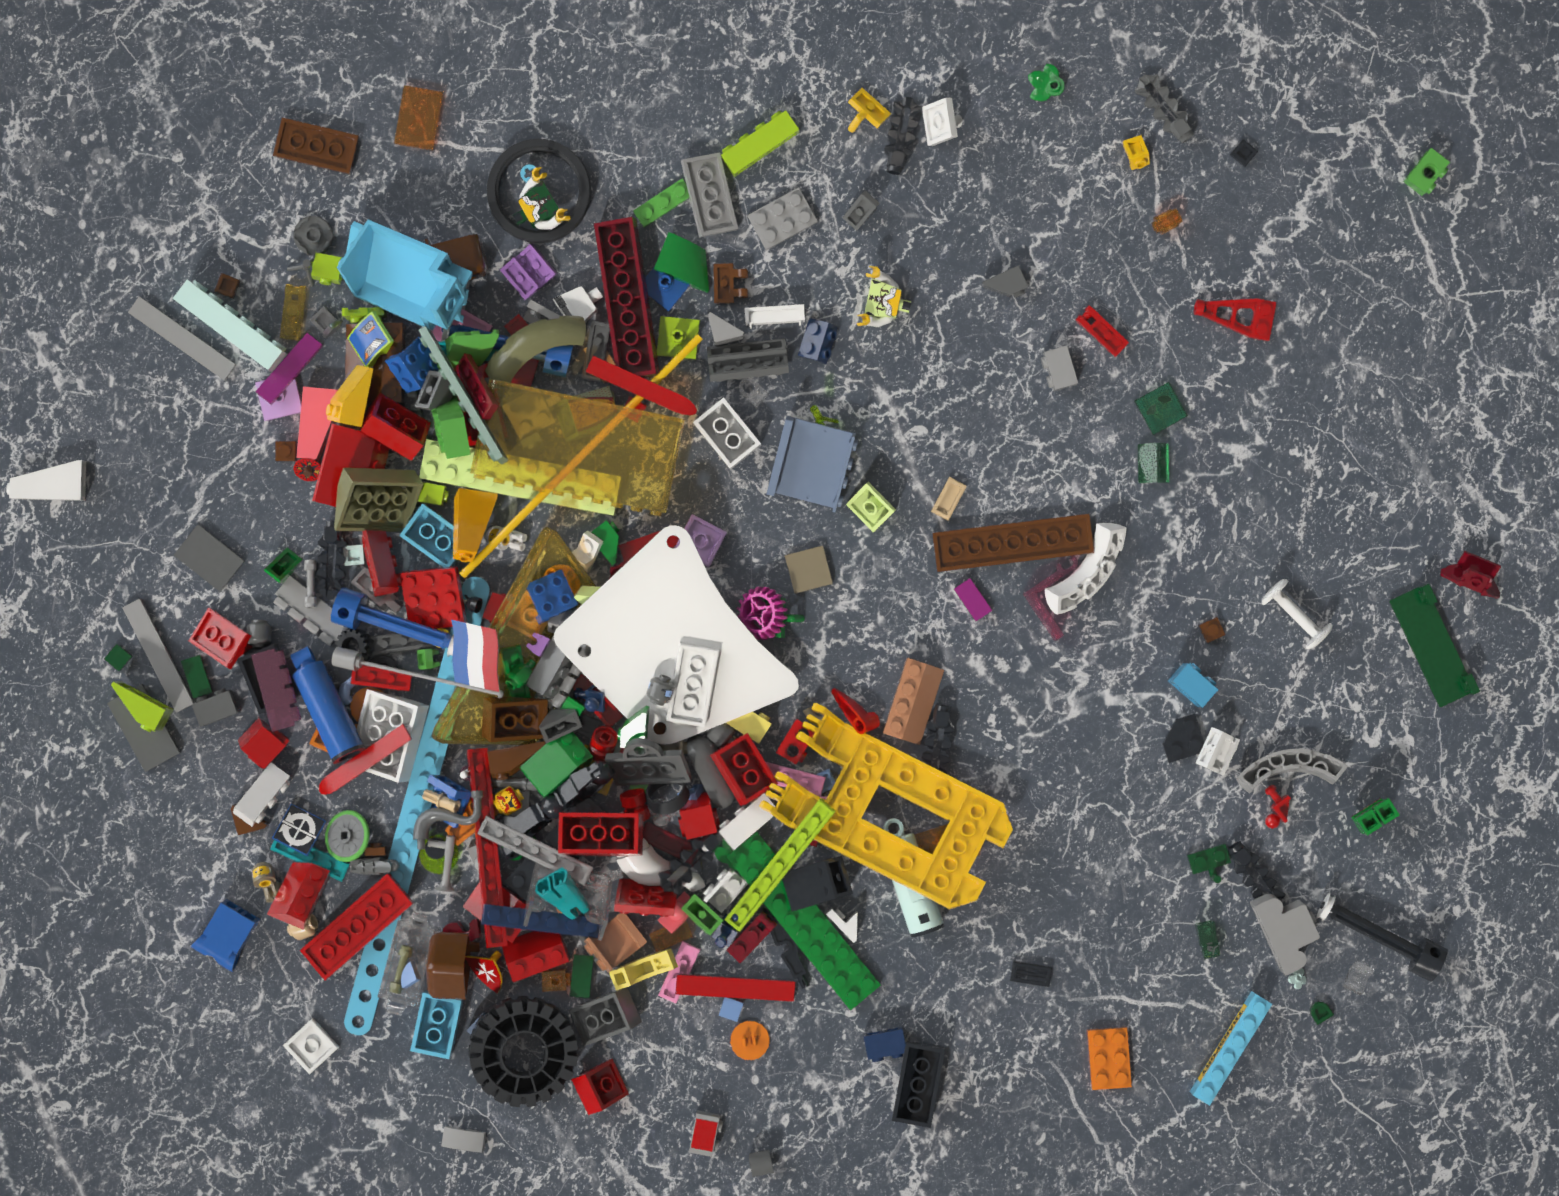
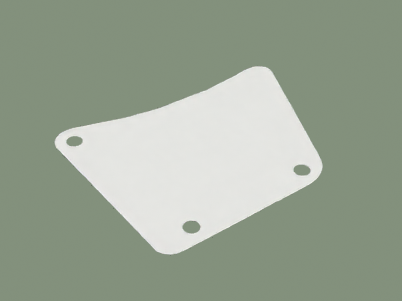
M676 525L663 528L568 617L554 633L555 644L601 692L605 693L607 699L627 719L643 707L650 706L648 739L659 744H673L787 698L793 695L799 687L798 679L794 673L755 639L725 603L710 579L690 535L685 529ZM672 535L680 539V545L674 549L667 545V539ZM680 643L719 649L706 727L666 721L669 703H665L664 706L656 705L649 701L650 698L646 694L650 680L654 677L666 675L671 678L673 683ZM583 644L591 648V654L588 657H581L578 654V648ZM657 722H663L666 725V732L662 735H657L653 730Z

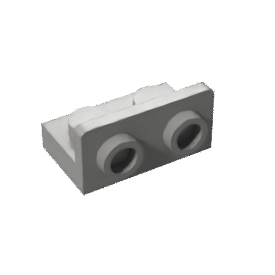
M530 300L527 305L528 310L523 319L532 324L542 319H557L560 315Z

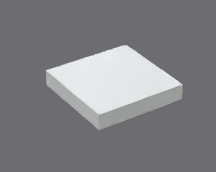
M314 1018L283 1045L309 1074L339 1048V1045Z

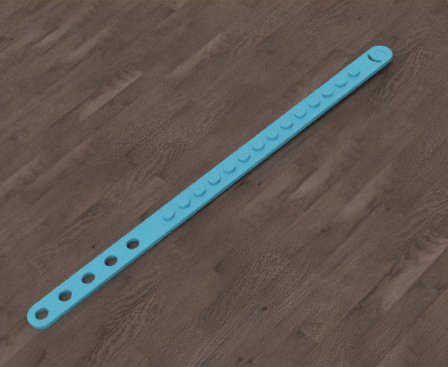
M470 577L463 583L462 595L464 600H467L465 595L469 598H482L483 603L479 613L469 611L466 608V604H464L467 623L481 626L490 588L488 583L479 577ZM451 627L450 629V635L452 637L454 634L453 627ZM445 648L437 678L455 681L453 656L447 657L448 648ZM437 681L388 859H394L399 862L400 868L396 871H391L390 874L407 894L419 854L417 840H413L414 825L419 815L432 806V802L424 800L422 795L425 789L436 791L433 789L434 785L427 782L430 774L440 775L463 692V687ZM402 914L363 949L344 1019L345 1028L351 1034L364 1035L371 1029ZM380 938L385 941V948L380 951L374 948L373 942L375 939ZM374 964L378 967V974L376 976L368 975L366 971L368 965ZM362 990H368L371 993L370 1001L364 1002L360 999L359 994ZM358 1015L364 1018V1025L362 1027H355L352 1020L355 1016Z

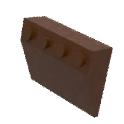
M383 323L394 342L387 354L380 355L372 367L373 373L367 403L372 404L378 394L382 393L398 404H404V389L390 371L385 360L389 356L402 353L405 350L406 325L403 323ZM346 324L345 380L357 365L364 366L348 340V336L357 324Z

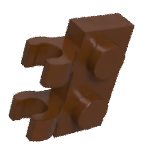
M733 263L713 264L714 304H734V298H748L747 288L734 289V278H748L747 269H734Z

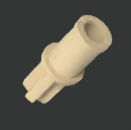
M425 789L422 795L424 800L436 804L437 808H445L453 813H457L461 806L460 801L449 799L445 793L439 794Z

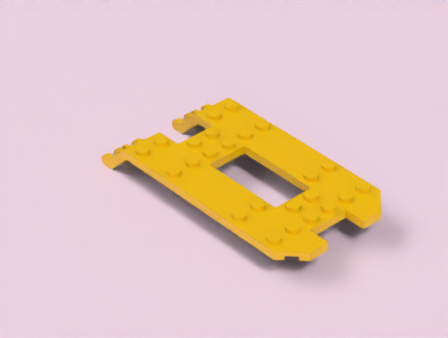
M814 703L812 710L822 714L824 717L822 720H819L811 714L807 715L806 719L816 724L818 728L804 721L802 726L814 732V735L811 738L800 731L796 738L806 743L821 756L843 767L827 799H823L836 812L814 840L948 909L977 901L986 882L971 875L969 871L985 840H988L1004 848L1013 831L1004 803L866 733L859 734L851 725L843 722L826 707ZM777 771L775 779L784 782L787 786L784 790L778 785L771 783L769 788L781 794V797L767 790L766 796L776 800L778 803L774 807L763 800L759 807L772 814L786 826L796 830L821 797L809 792L789 776ZM879 785L949 821L933 854L862 819Z

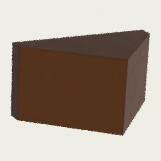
M237 804L232 805L231 812L238 835L269 827L270 823L262 820L259 824L256 822L251 827L233 813L234 807Z

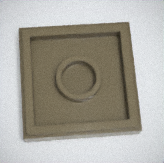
M823 546L785 555L794 593L833 584Z

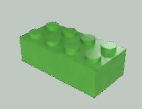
M453 395L451 401L431 410L441 453H445L447 459L471 455L465 420L461 407L458 404L457 395Z

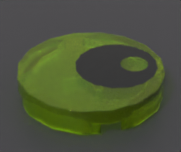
M438 834L429 837L433 840L446 841V835ZM425 840V850H420L419 853L420 861L424 868L434 874H443L445 849L428 847V840ZM454 844L451 869L455 867L459 859V850L456 844Z

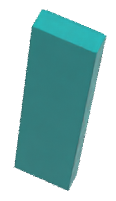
M275 840L270 850L296 862L313 863L330 871V877L341 882L344 880L350 866L349 862L339 861L332 857L331 854L314 846L308 857Z

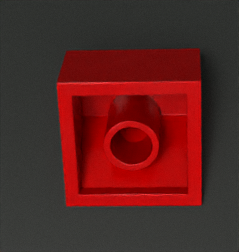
M609 1059L571 1079L588 1115L603 1111L629 1095L613 1059Z

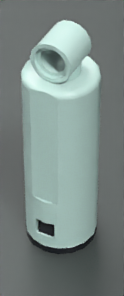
M896 818L886 820L883 826L885 831L889 832L888 826L891 823H897L899 830L893 835L918 847L914 833L905 834L900 820ZM892 880L912 938L945 927L936 902Z

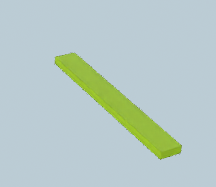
M819 799L724 919L739 932L743 929L836 812L833 807L823 799ZM733 914L738 915V920L736 922L730 919L733 916Z

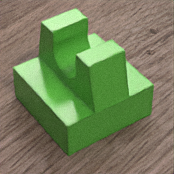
M417 650L418 670L433 669L440 666V662L433 661V655L439 654V650Z

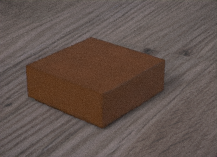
M221 273L214 291L234 299L241 281Z

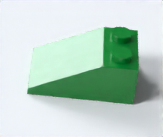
M572 731L545 744L520 766V770L545 798L567 781L571 774L589 767L592 763L593 755Z

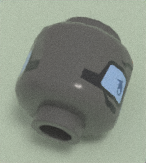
M666 675L652 678L646 692L650 698L649 701L660 706L669 703L675 691V685L671 682V678Z

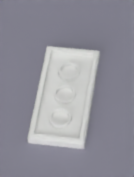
M686 643L679 644L673 678L675 691L669 702L666 721L706 727L719 649Z

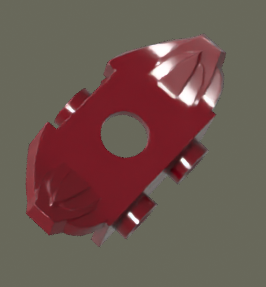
M1464 551L1456 564L1441 569V577L1452 581L1459 587L1464 586L1479 592L1481 596L1495 599L1500 598V591L1494 581V577L1501 568L1499 564Z

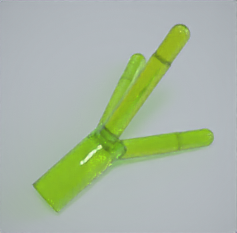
M816 405L810 408L815 418V423L825 425L824 421L839 423L837 419L822 416Z

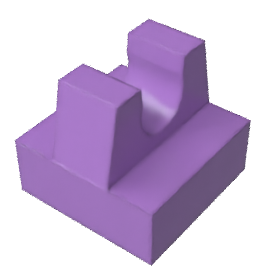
M533 633L532 636L537 639V644L532 645L528 643L526 647L534 654L542 657L551 639Z

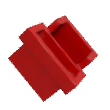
M260 717L238 739L240 749L261 769H265L290 741L275 726L271 729Z
M707 792L701 793L697 800H688L686 805L679 810L680 816L678 821L682 837H686L687 840L717 833V829H721L719 827L720 821L717 809H712L711 800Z

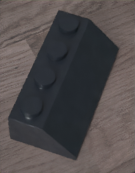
M906 1042L892 1121L931 1128L945 1054L944 1046Z

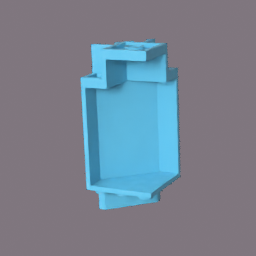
M367 220L365 225L355 221L352 223L345 256L340 259L337 269L354 297L418 325L426 326L432 331L436 325L448 330L453 320L463 323L464 316L461 315L462 306H465L467 303L469 290L466 289V284L472 277V271L452 263L448 253L371 220Z

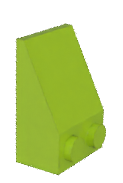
M122 681L112 682L111 686L136 722L141 724L140 727L148 732L163 730L174 710L173 708Z

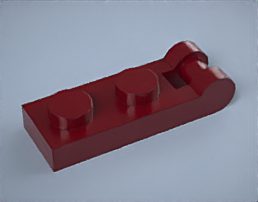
M764 911L756 917L726 950L740 964L777 925L774 920L771 921L767 917L768 914ZM760 922L766 926L764 930L758 925Z

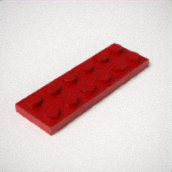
M387 873L300 951L320 976L327 980L411 907L414 902L392 875Z

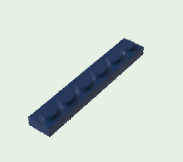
M484 904L481 925L599 938L601 918L578 915V918L572 920L562 913Z

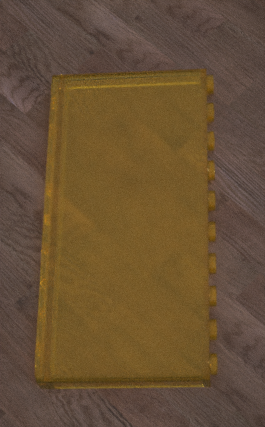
M489 379L488 386L499 406L491 419L485 421L509 461L503 465L497 461L494 462L488 454L490 449L487 444L483 445L477 436L470 473L474 474L473 478L485 480L486 477L494 478L493 482L500 484L510 481L513 482V486L520 488L530 485L533 486L532 490L544 492L545 489L553 490L552 494L564 496V493L572 494L573 499L578 500L588 497L592 498L591 502L603 504V501L611 502L612 507L623 508V505L631 506L630 510L642 512V509L650 510L651 515L662 516V513H666L685 419Z

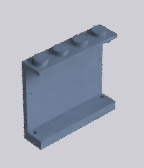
M786 416L767 495L774 496L777 493L833 508L832 512H835L836 508L841 507L843 496L840 495L841 489H846L848 477H845L846 470H851L853 459L850 458L851 450L856 451L858 440L855 439L856 433Z

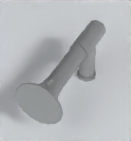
M447 835L446 841L433 840L431 838L428 840V847L445 849L442 881L438 887H435L438 891H455L450 883L455 836Z

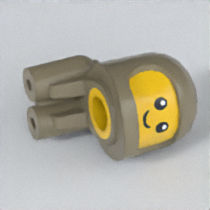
M257 863L252 869L253 884L257 888H263L266 902H273L281 884L276 880L274 868L270 863Z

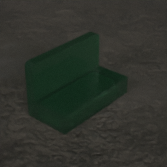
M1169 443L1138 444L1139 483H1169Z

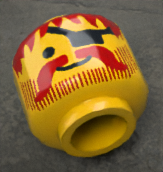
M508 786L495 794L493 802L500 814L504 813L509 816L522 808L521 800L524 797L519 789L514 790L513 787Z

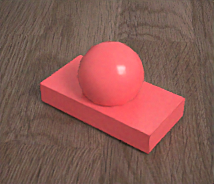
M685 891L676 900L674 916L660 917L657 920L671 934L688 918L681 909L691 898Z

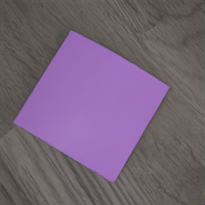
M533 243L529 244L519 255L513 257L500 269L525 300L558 274Z

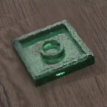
M1169 382L1134 401L1152 435L1188 416Z

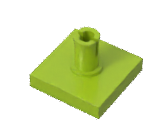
M660 316L657 356L674 358L699 334L700 320ZM697 346L684 359L696 360Z

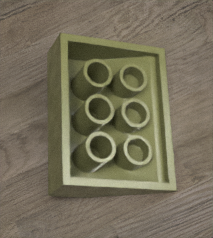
M343 468L337 488L335 531L372 530L402 532L411 520L424 483L415 470Z

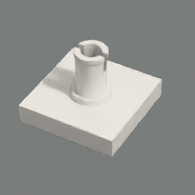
M944 98L922 107L928 146H934L958 137L956 128L961 127L962 117L960 115L954 116L952 98Z

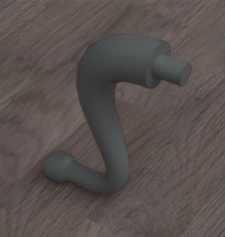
M471 791L474 810L473 814L469 817L436 807L422 812L416 819L413 830V840H417V850H425V840H429L430 828L436 821L443 820L460 825L476 823L481 815L483 791Z

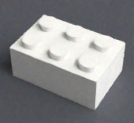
M722 398L693 422L730 470L761 446V443L725 398Z

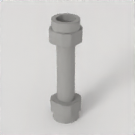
M305 560L304 570L307 571L305 608H317L314 572L317 571L316 560Z

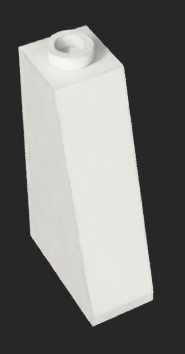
M77 460L10 478V483L7 484V494L11 499L85 501L86 461Z

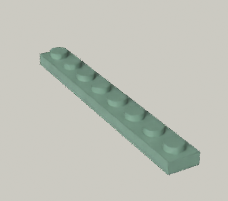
M426 326L418 330L421 334L420 340L426 348L429 347L431 359L435 364H439L441 367L439 370L440 374L445 380L448 379L451 384L448 386L454 396L457 395L459 397V406L464 412L469 414L470 418H468V421L474 429H478L480 433L478 438L482 444H487L490 449L488 451L490 458L494 462L497 461L503 465L509 461L486 421L482 419L468 391L434 334Z

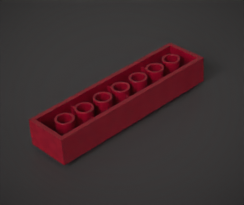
M627 217L594 223L615 366L642 378L656 376L660 369L637 219Z

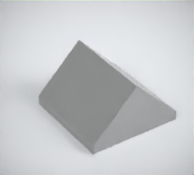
M709 312L708 318L715 346L743 340V331Z

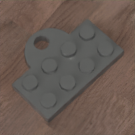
M632 739L626 743L623 753H607L605 761L615 770L612 778L616 786L689 783L692 779L682 750L663 751L657 743L649 739Z

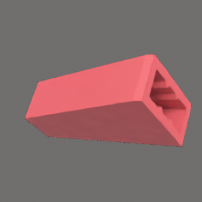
M303 387L297 458L320 460L328 440L331 425L335 422L327 419L326 408L338 390Z

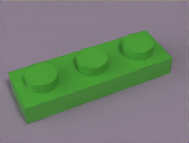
M680 179L633 210L644 228L690 198L686 183L683 179Z

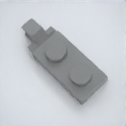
M363 568L351 581L353 586L361 593L367 594V598L384 611L389 609L395 615L401 610V607L395 602L397 597L394 596V593L374 596L370 574L367 569Z

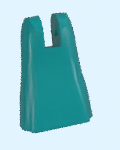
M560 868L538 880L535 886L536 894L555 906L569 919L578 918V912L575 907L583 914L590 910L588 901L566 869Z

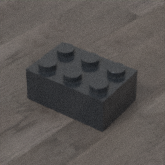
M278 644L270 645L237 659L258 714L266 713L299 699Z

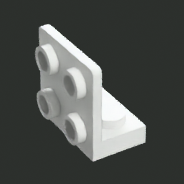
M731 868L728 871L724 869L717 876L718 882L715 885L711 883L703 893L705 895L703 900L705 902L709 901L721 913L748 885Z

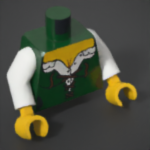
M542 167L534 168L532 176L525 184L518 200L522 210L512 216L517 225L529 220L533 228L552 230L563 221L570 220V216H564L565 211L568 209L558 208L544 182H540V179L547 177V173L545 172L540 175L539 171Z

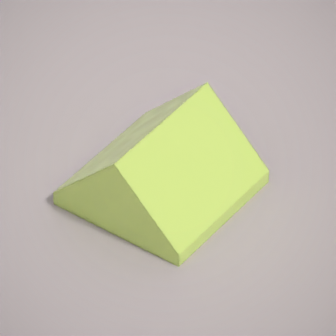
M869 482L846 504L872 532L896 511Z

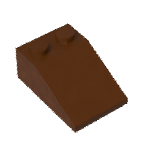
M507 696L501 698L483 697L482 736L489 742L543 738L539 725L547 715L548 700Z

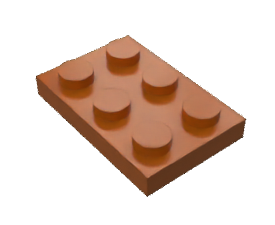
M1127 1027L1087 1030L1091 1089L1132 1087Z

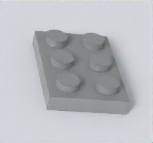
M799 187L747 215L766 251L818 223Z

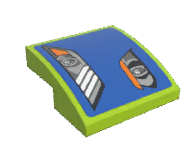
M375 311L370 312L348 336L349 342L364 366L370 368L374 366L380 355L387 354L394 342Z

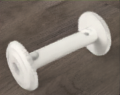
M1282 579L1262 598V604H1267L1271 599L1277 601L1310 634L1312 638L1307 643L1306 648L1312 649L1327 637L1332 630V624L1329 623L1322 629L1318 628L1283 593L1282 589L1288 583V580Z

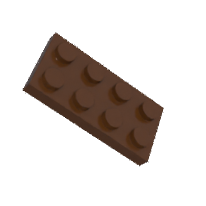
M282 117L273 156L351 175L359 135Z

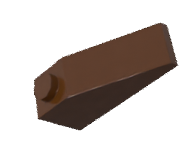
M545 741L488 751L492 778L506 780L508 776L516 774L520 771V766L546 744Z

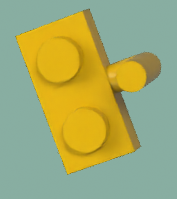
M861 88L848 102L859 112L849 125L848 130L852 133L855 132L865 118L878 129L889 118L891 113L865 89Z

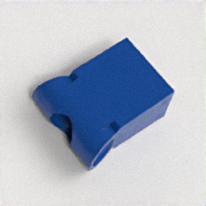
M226 899L220 903L203 934L191 945V948L203 955L212 956L219 965L234 972L240 952L259 923L260 918Z

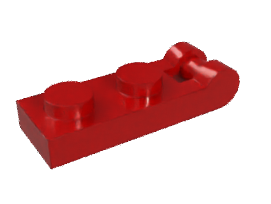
M1090 305L1087 306L1082 316L1079 315L1075 319L1081 327L1114 357L1129 343ZM1091 317L1096 320L1092 325L1087 322Z

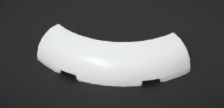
M1113 523L1096 524L1093 539L1094 553L1087 554L1081 565L1064 581L1045 588L1047 604L1055 614L1058 615L1075 609L1077 604L1084 599H1090L1104 585L1116 566L1114 562L1119 551L1123 549L1126 527Z

